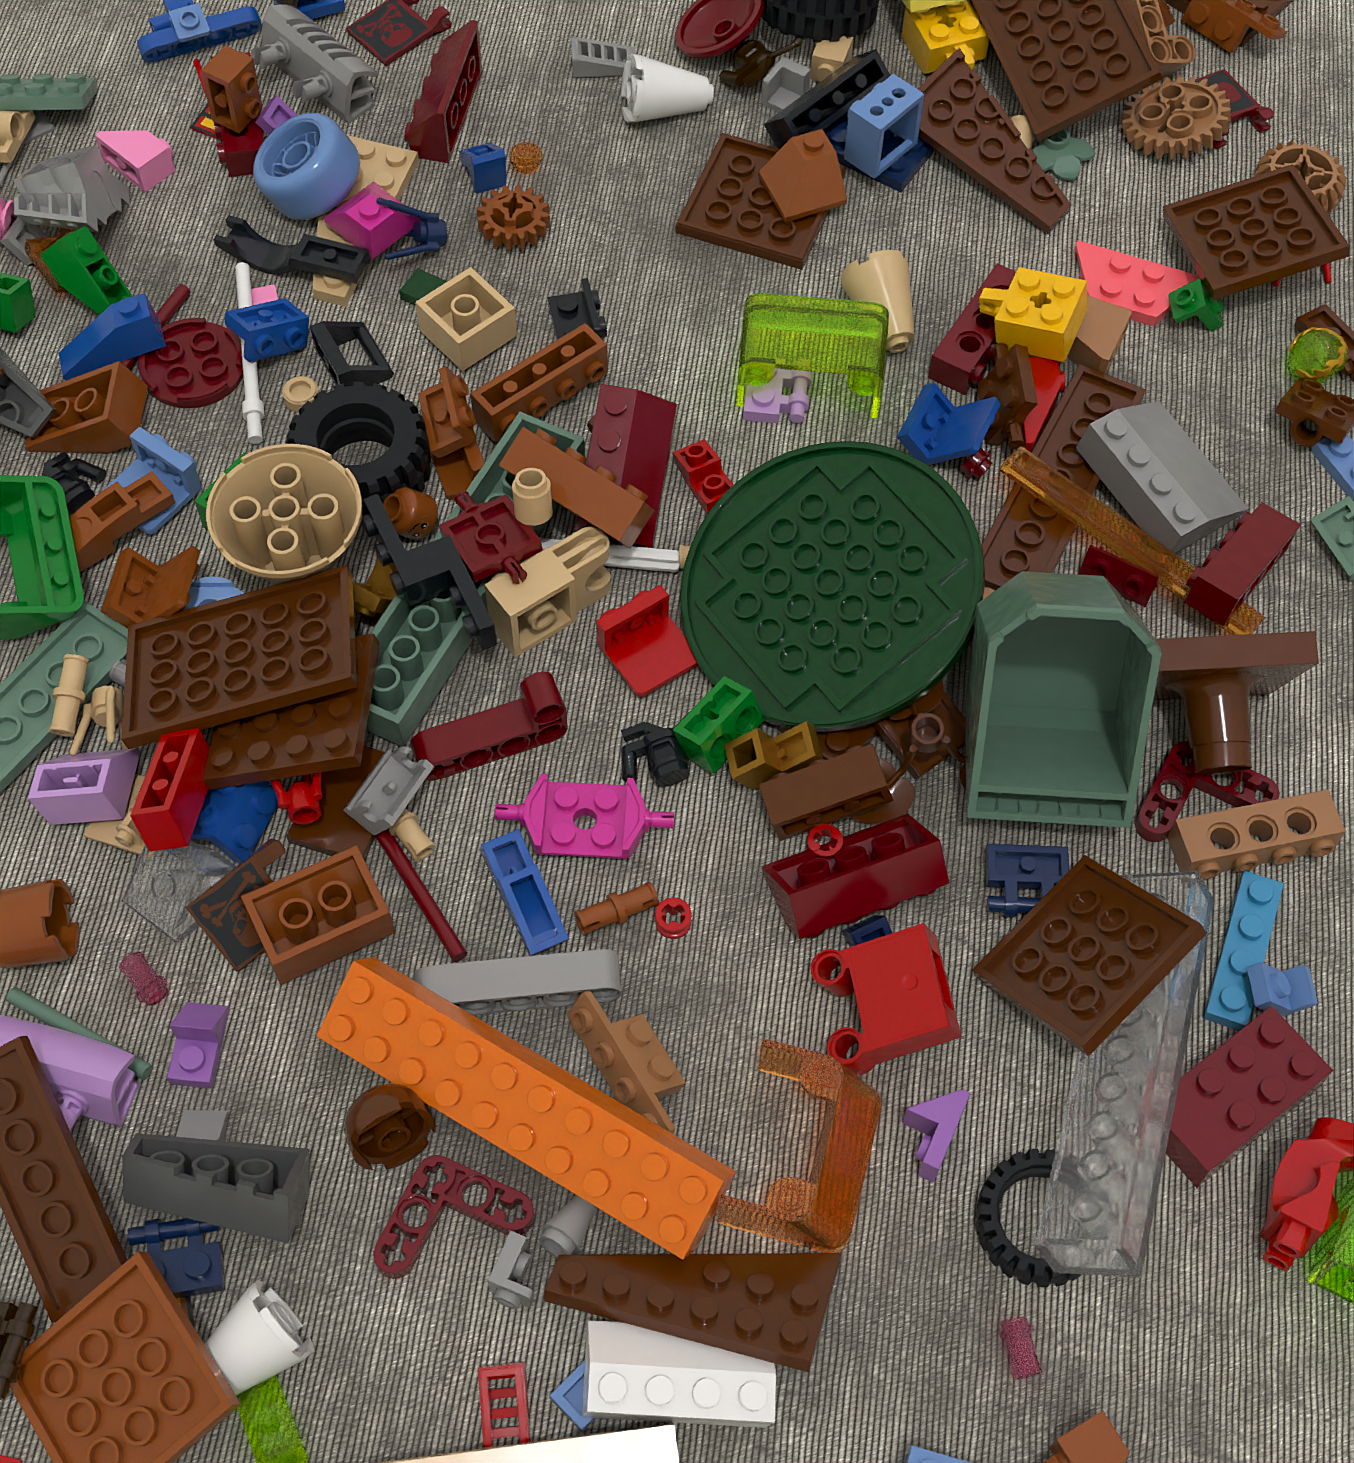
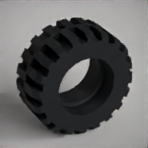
M763 0L764 7L761 18L772 29L777 28L784 35L790 34L795 36V38L800 37L802 40L804 38L812 39L813 42H821L822 40L837 42L842 36L849 39L851 37L854 38L856 35L864 34L876 20L879 0Z
M354 382V386L344 387L343 383L333 386L334 390L326 393L323 390L314 396L315 400L312 403L307 401L299 409L300 416L295 415L289 425L290 431L286 435V444L316 447L331 455L348 444L360 441L377 442L389 448L382 456L369 463L361 465L341 464L345 469L348 468L357 481L362 498V516L366 515L363 499L378 494L382 503H384L385 499L399 488L408 487L419 492H423L425 489L424 483L429 480L431 472V457L426 425L423 416L418 413V408L408 399L405 400L404 395L392 389L389 392L386 386L376 383L373 386H366L365 382Z

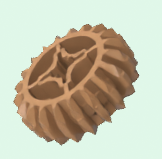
M1290 140L1287 145L1278 143L1276 148H1269L1264 156L1261 157V160L1258 161L1254 177L1293 164L1327 214H1331L1338 203L1341 202L1346 187L1345 167L1339 165V158L1330 157V150L1322 151L1318 149V144L1314 147L1308 146L1305 140L1301 145H1297L1294 141Z

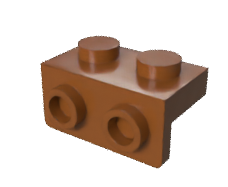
M446 366L439 369L442 382L418 393L431 453L438 459L476 441L473 426L476 425V419L467 404L466 396L469 395L467 384L462 376H456Z

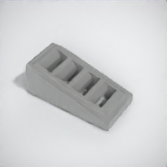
M571 38L573 78L623 76L626 62H621L620 58H627L628 61H632L629 55L636 54L635 47L585 38Z

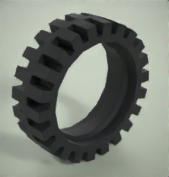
M1029 1149L1026 1154L1022 1155L1020 1151L1011 1155L1009 1160L1006 1161L1004 1159L985 1181L976 1205L975 1227L976 1233L980 1234V1245L983 1251L988 1250L990 1253L989 1260L995 1267L999 1264L1004 1268L1003 1274L1009 1278L1015 1275L1020 1278L1019 1283L1025 1285L1034 1282L1037 1283V1287L1047 1288L1050 1284L1055 1283V1286L1066 1284L1071 1279L1074 1281L1098 1259L1110 1232L1111 1210H1107L1109 1200L1106 1192L1101 1193L1099 1190L1101 1186L1100 1181L1096 1176L1091 1178L1088 1175L1089 1168L1083 1163L1079 1166L1072 1163L1074 1157L1066 1153L1062 1158L1056 1156V1150L1046 1149L1044 1153H1039L1038 1149ZM1030 1177L1049 1178L1066 1186L1078 1198L1084 1212L1085 1232L1080 1244L1070 1254L1056 1259L1034 1258L1019 1251L1006 1237L1000 1223V1203L1004 1193L1012 1185Z

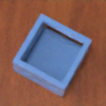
M892 74L884 82L876 84L869 94L861 100L855 101L848 110L847 134L844 139V159L873 179L885 171L917 144L925 94L895 74ZM889 129L905 141L881 160L884 132Z

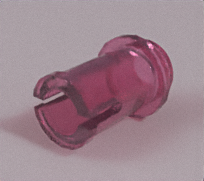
M141 952L131 953L121 961L119 969L136 989L135 996L139 1002L155 1005L166 997L168 993L166 979L163 976H157Z
M1027 1317L1014 1318L1000 1323L1002 1331L999 1333L1000 1339H1005L1013 1370V1378L1015 1380L1025 1379L1041 1374L1042 1369L1039 1366L1031 1336L1035 1329L1033 1325H1029Z

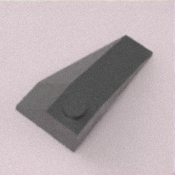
M0 347V366L5 370L0 375V424L35 438L56 412V409Z

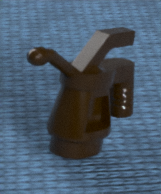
M800 37L795 38L791 44L773 52L767 50L760 40L744 41L734 50L732 56L739 70L736 72L723 70L719 75V79L722 83L735 86L745 85L749 89L766 76L767 72L775 64V57L799 47L803 41Z

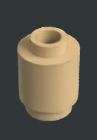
M526 468L519 471L512 483L515 517L525 525L536 526L543 524L553 514L550 480L542 470L537 468Z

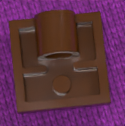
M1298 378L1280 400L1275 410V413L1292 420L1290 435L1294 442L1305 447L1318 443L1322 436L1341 444L1354 427V399L1346 395H1334L1324 390L1323 385L1311 379L1303 380ZM1303 420L1313 421L1317 425L1318 431L1306 428Z

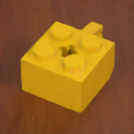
M969 0L961 1V3L955 6L943 5L930 8L929 11L923 13H910L908 8L905 7L901 37L923 74L936 71L958 48L964 53L965 61L972 71L975 67V61L986 58L989 37Z
M1018 267L1009 289H983L979 297L980 312L994 316L996 342L1007 344L1008 350L1014 344L1028 347L1029 355L1065 362L1088 310L1087 280Z

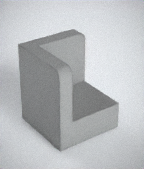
M782 57L763 80L762 105L780 112L809 91L811 69L786 57Z

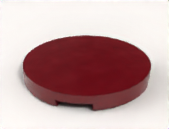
M206 318L181 319L163 326L162 330L166 346L138 357L139 374L141 380L148 385L147 391L158 401L172 407L199 408L216 403L232 393L243 379L242 350L239 336L229 327L225 328L215 323L206 322Z

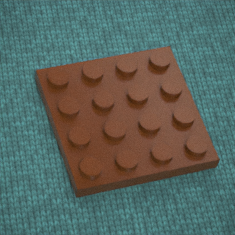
M141 1251L134 1254L22 1351L17 1364L21 1368L16 1383H10L11 1390L53 1463H174L241 1405L148 1252Z

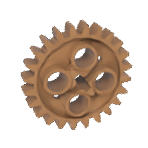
M1179 75L1176 81L1173 82L1168 77H1165L1163 84L1156 82L1152 84V88L1146 87L1140 90V95L1132 94L1131 102H1125V111H1122L1123 135H1126L1127 143L1133 142L1134 150L1144 147V155L1146 156L1155 151L1157 159L1161 158L1164 153H1169L1170 160L1175 158L1176 153H1181L1184 158H1188V151L1191 150L1201 154V146L1212 148L1213 140H1222V132H1228V123L1231 122L1230 99H1226V92H1218V84L1208 87V79L1206 78L1196 83L1195 76L1190 77L1188 81H1183L1182 75Z

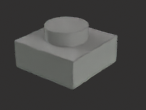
M17 217L0 242L25 265H29L35 261L50 238L35 224H27Z

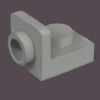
M513 1231L509 1232L488 1278L489 1290L495 1294L493 1297L495 1301L508 1308L518 1309L519 1305L531 1308L534 1301L533 1290L514 1282L515 1278L519 1280L524 1278L530 1265L532 1254L527 1253V1237Z

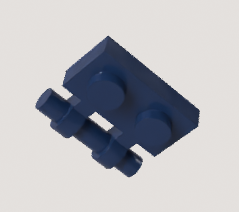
M987 844L985 849L986 887L1003 888V896H987V912H999L1003 914V917H1016L1017 913L1027 914L1070 871L1068 847ZM1017 888L1039 889V898L1018 897Z
M158 1218L146 1220L144 1226L128 1228L129 1245L135 1246L147 1243L148 1254L176 1299L225 1290L223 1247L219 1241L204 1244V1233L220 1231V1226L188 1218L161 1222ZM187 1236L188 1247L164 1251V1240Z

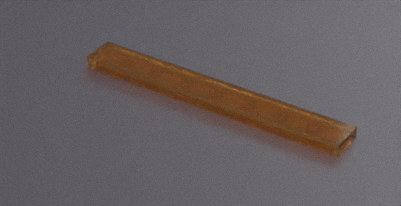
M1020 446L1003 462L999 469L1001 473L1126 561L1159 575L1157 583L1185 601L1191 589L1186 586V583L1196 569L1194 566L1024 447ZM1245 602L1225 626L1207 617L1231 635L1253 634L1265 619L1264 615Z

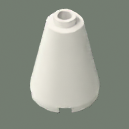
M630 54L629 56L632 61L626 60L622 77L621 97H626L628 101V107H622L624 120L627 122L635 123L704 111L707 104H711L713 101L714 88L712 84H709L706 76L639 54Z
M260 1280L247 1288L204 1344L235 1395L300 1363L314 1352L311 1338L309 1337L306 1341L302 1342L297 1334V1331L303 1327L298 1317L271 1287L265 1293L261 1292L263 1282Z

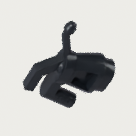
M62 452L44 463L42 476L53 478L62 486L67 510L69 513L74 514L80 507L95 497V493L90 489L87 481L78 478V476L82 475L101 483L105 479L106 470L79 458L70 461L69 455Z
M644 721L621 730L625 742L646 735L644 738L626 744L621 748L623 781L627 782V778H633L634 781L638 779L637 758L647 755L649 775L659 787L671 786L687 779L690 775L688 768L689 758L680 746L673 732L674 728H662Z

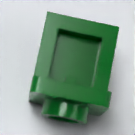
M1200 278L1169 293L1173 318L1177 323L1197 315L1211 332L1224 326L1221 312L1225 310L1224 303L1221 298L1213 300Z

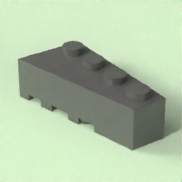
M136 1133L122 1155L124 1203L289 1243L310 1194V1149Z

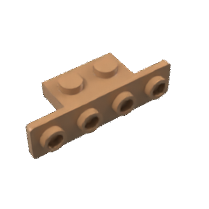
M591 991L582 992L567 1012V1017L574 1031L577 1032L591 1055L594 1064L599 1068L613 1091L614 1097L621 1104L673 1134L675 1126L658 1099L679 1092L686 1082L643 1014L611 1023Z

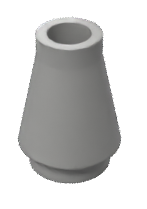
M575 1194L572 1200L542 1226L543 1234L539 1238L541 1246L556 1258L559 1255L578 1254L593 1215L598 1208Z

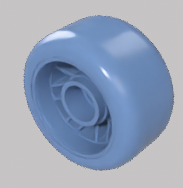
M304 113L285 121L265 139L255 157L253 176L261 193L279 212L294 220H308L329 212L348 195L358 177L360 157L354 143L334 120L321 113Z

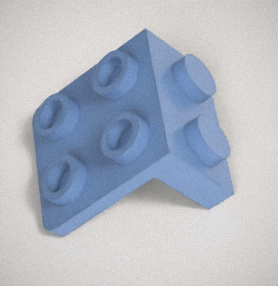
M139 427L129 436L137 459L106 488L115 482H118L125 488L153 471L173 494L175 500L173 505L137 526L146 534H154L188 503L202 487L196 471L197 464L189 454L184 451L177 452L160 435L156 433L152 435Z

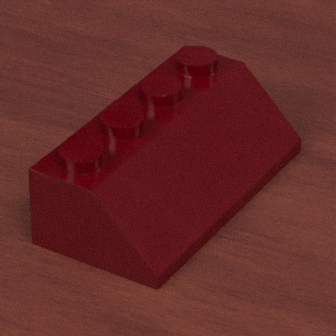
M469 21L445 38L441 43L438 54L434 53L432 56L430 75L424 77L421 99H416L414 117L412 122L406 124L404 134L405 142L409 143L410 150L418 152L420 159L444 163L450 162L482 74L478 21Z
M601 384L586 466L595 471L599 465L617 476L614 482L616 485L626 489L628 484L648 496L645 503L653 508L654 512L632 546L653 548L677 404L638 389ZM577 516L576 532L585 527H595ZM607 535L611 543L622 544L614 538Z
M909 814L844 836L842 849L838 850L834 857L820 858L815 855L814 851L808 849L761 866L786 925L799 939L819 936L825 929L842 923L850 924L857 922L863 915L877 910L892 909L898 906L901 901L915 896L930 895L936 891V888L950 884L941 841ZM837 840L820 845L818 850L829 851V846L831 845L834 848L838 842Z

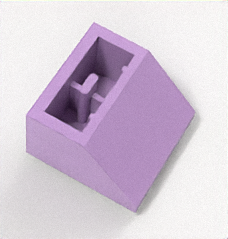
M132 748L129 750L77 753L75 756L65 754L37 765L28 800L50 825L124 819L140 751L137 748Z

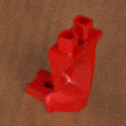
M1330 1117L1318 1118L1314 1122L1309 1136L1296 1139L1283 1156L1273 1178L1268 1199L1266 1222L1261 1229L1260 1238L1269 1242L1262 1257L1264 1261L1283 1271H1288L1294 1259L1303 1258L1317 1240L1339 1218V1208L1333 1195V1189L1337 1173L1354 1171V1123Z

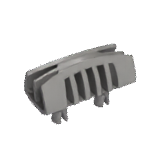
M289 5L269 6L263 20L262 46L251 50L254 65L260 64L259 69H263L275 64L296 81L292 86L296 99L302 97L301 103H305L308 100L317 98L348 124L376 105L370 95L375 89L365 77H377L379 73L297 8Z

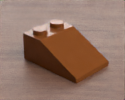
M118 361L39 390L54 406L56 412L35 438L27 435L24 448L29 452L110 453L132 445L129 436L140 427L148 385Z

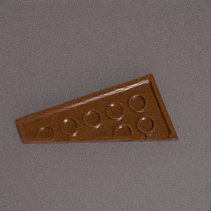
M958 48L918 88V90L925 94L918 137L1049 234L1069 213L1071 204L1051 175L1045 174L1037 162L1036 154L1031 148L1028 149L1020 139L1021 133L994 95L988 94L981 84V77L976 70H971L965 61L964 53Z
M841 1253L690 1254L684 1260L674 1254L559 1255L544 1290V1301L810 1372L840 1265Z

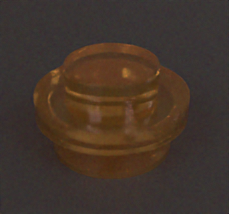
M530 142L518 143L509 152L511 164L518 172L525 174L536 171L543 158L540 147Z

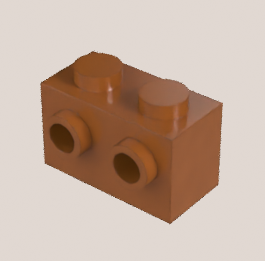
M225 45L202 68L201 73L212 121L240 133L252 119H255L263 109L253 58L244 52H239Z

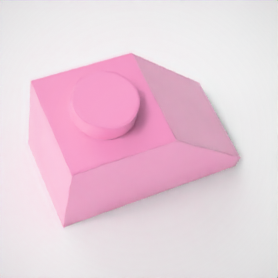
M148 130L99 131L95 134L103 160L144 192H147L176 171L172 160L173 150L164 139L155 137Z

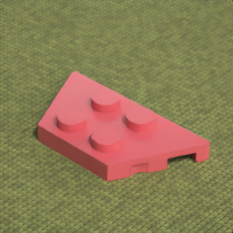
M1077 240L1074 250V256L1078 258L1080 265L1079 277L1082 280H1087V295L1131 310L1130 320L1155 326L1164 319L1167 312L1172 311L1169 300L1170 292L1200 278L1199 275L1079 240Z

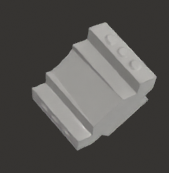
M97 145L84 147L37 162L14 179L19 194L14 197V215L27 224L74 230L87 226L89 231L98 232V224L107 225V219L111 214L122 212V204L130 205L129 188L111 174Z

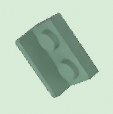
M1349 495L1311 518L1310 521L1346 575L1353 581L1354 501Z

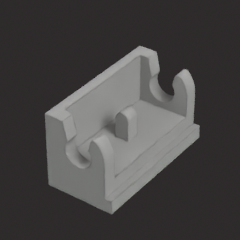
M402 746L393 752L390 750L385 751L343 810L373 836L394 825L434 768L426 759L419 760L418 763L407 758L411 751L409 747Z

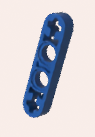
M251 6L241 7L205 17L210 29V34L207 36L180 42L174 27H169L143 35L137 41V46L143 61L158 62L253 35L262 28V22L256 8Z

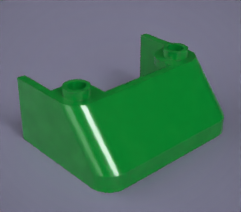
M0 475V537H7L18 602H4L0 604V640H12L22 638L73 617L83 604L84 594L62 486L56 480L47 476Z

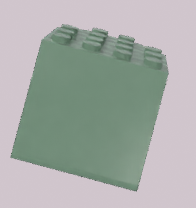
M1021 571L977 604L965 699L967 818L1131 828L1162 652L1139 614L1104 576Z

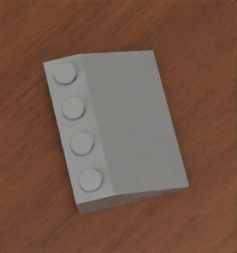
M1160 401L1120 408L1089 424L1076 446L1078 452L1165 559L1240 517L1249 510Z

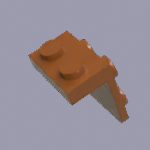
M191 546L161 566L156 565L129 547L121 551L101 612L128 628L129 625L183 611L190 601L191 596L188 592L192 579L199 570L197 561L200 550Z

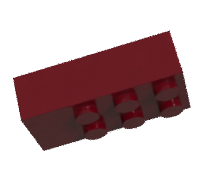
M1270 1006L1149 1102L1137 1122L1193 1185L1198 1188L1319 1089L1333 1069Z

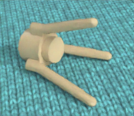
M101 686L92 692L91 703L83 706V716L69 751L71 756L77 755L91 719H94L97 725L106 727L107 741L109 743L115 741L116 724H118L121 738L124 694L121 690L113 686ZM121 740L122 749H128Z

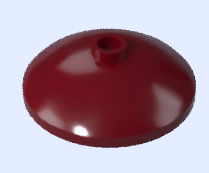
M696 0L685 11L675 30L676 44L683 54L692 58L707 59L725 54L739 46L751 35L761 18L764 2L763 0Z

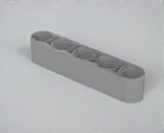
M607 949L422 967L414 973V981L471 1015L573 1006L581 993L591 991L598 1003L611 1002L622 995L618 954L613 950Z

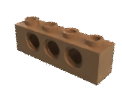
M1322 790L1176 819L1167 839L1182 879L1197 877L1198 880H1207L1225 871L1236 870V872L1241 873L1244 870L1250 871L1259 864L1274 862L1276 865H1282L1295 860L1299 856L1312 854L1313 857H1322L1328 855L1336 849L1346 831L1329 790ZM1289 827L1297 829L1301 834L1291 831ZM1251 835L1259 836L1264 842L1255 840ZM1212 842L1222 844L1225 849L1217 848Z

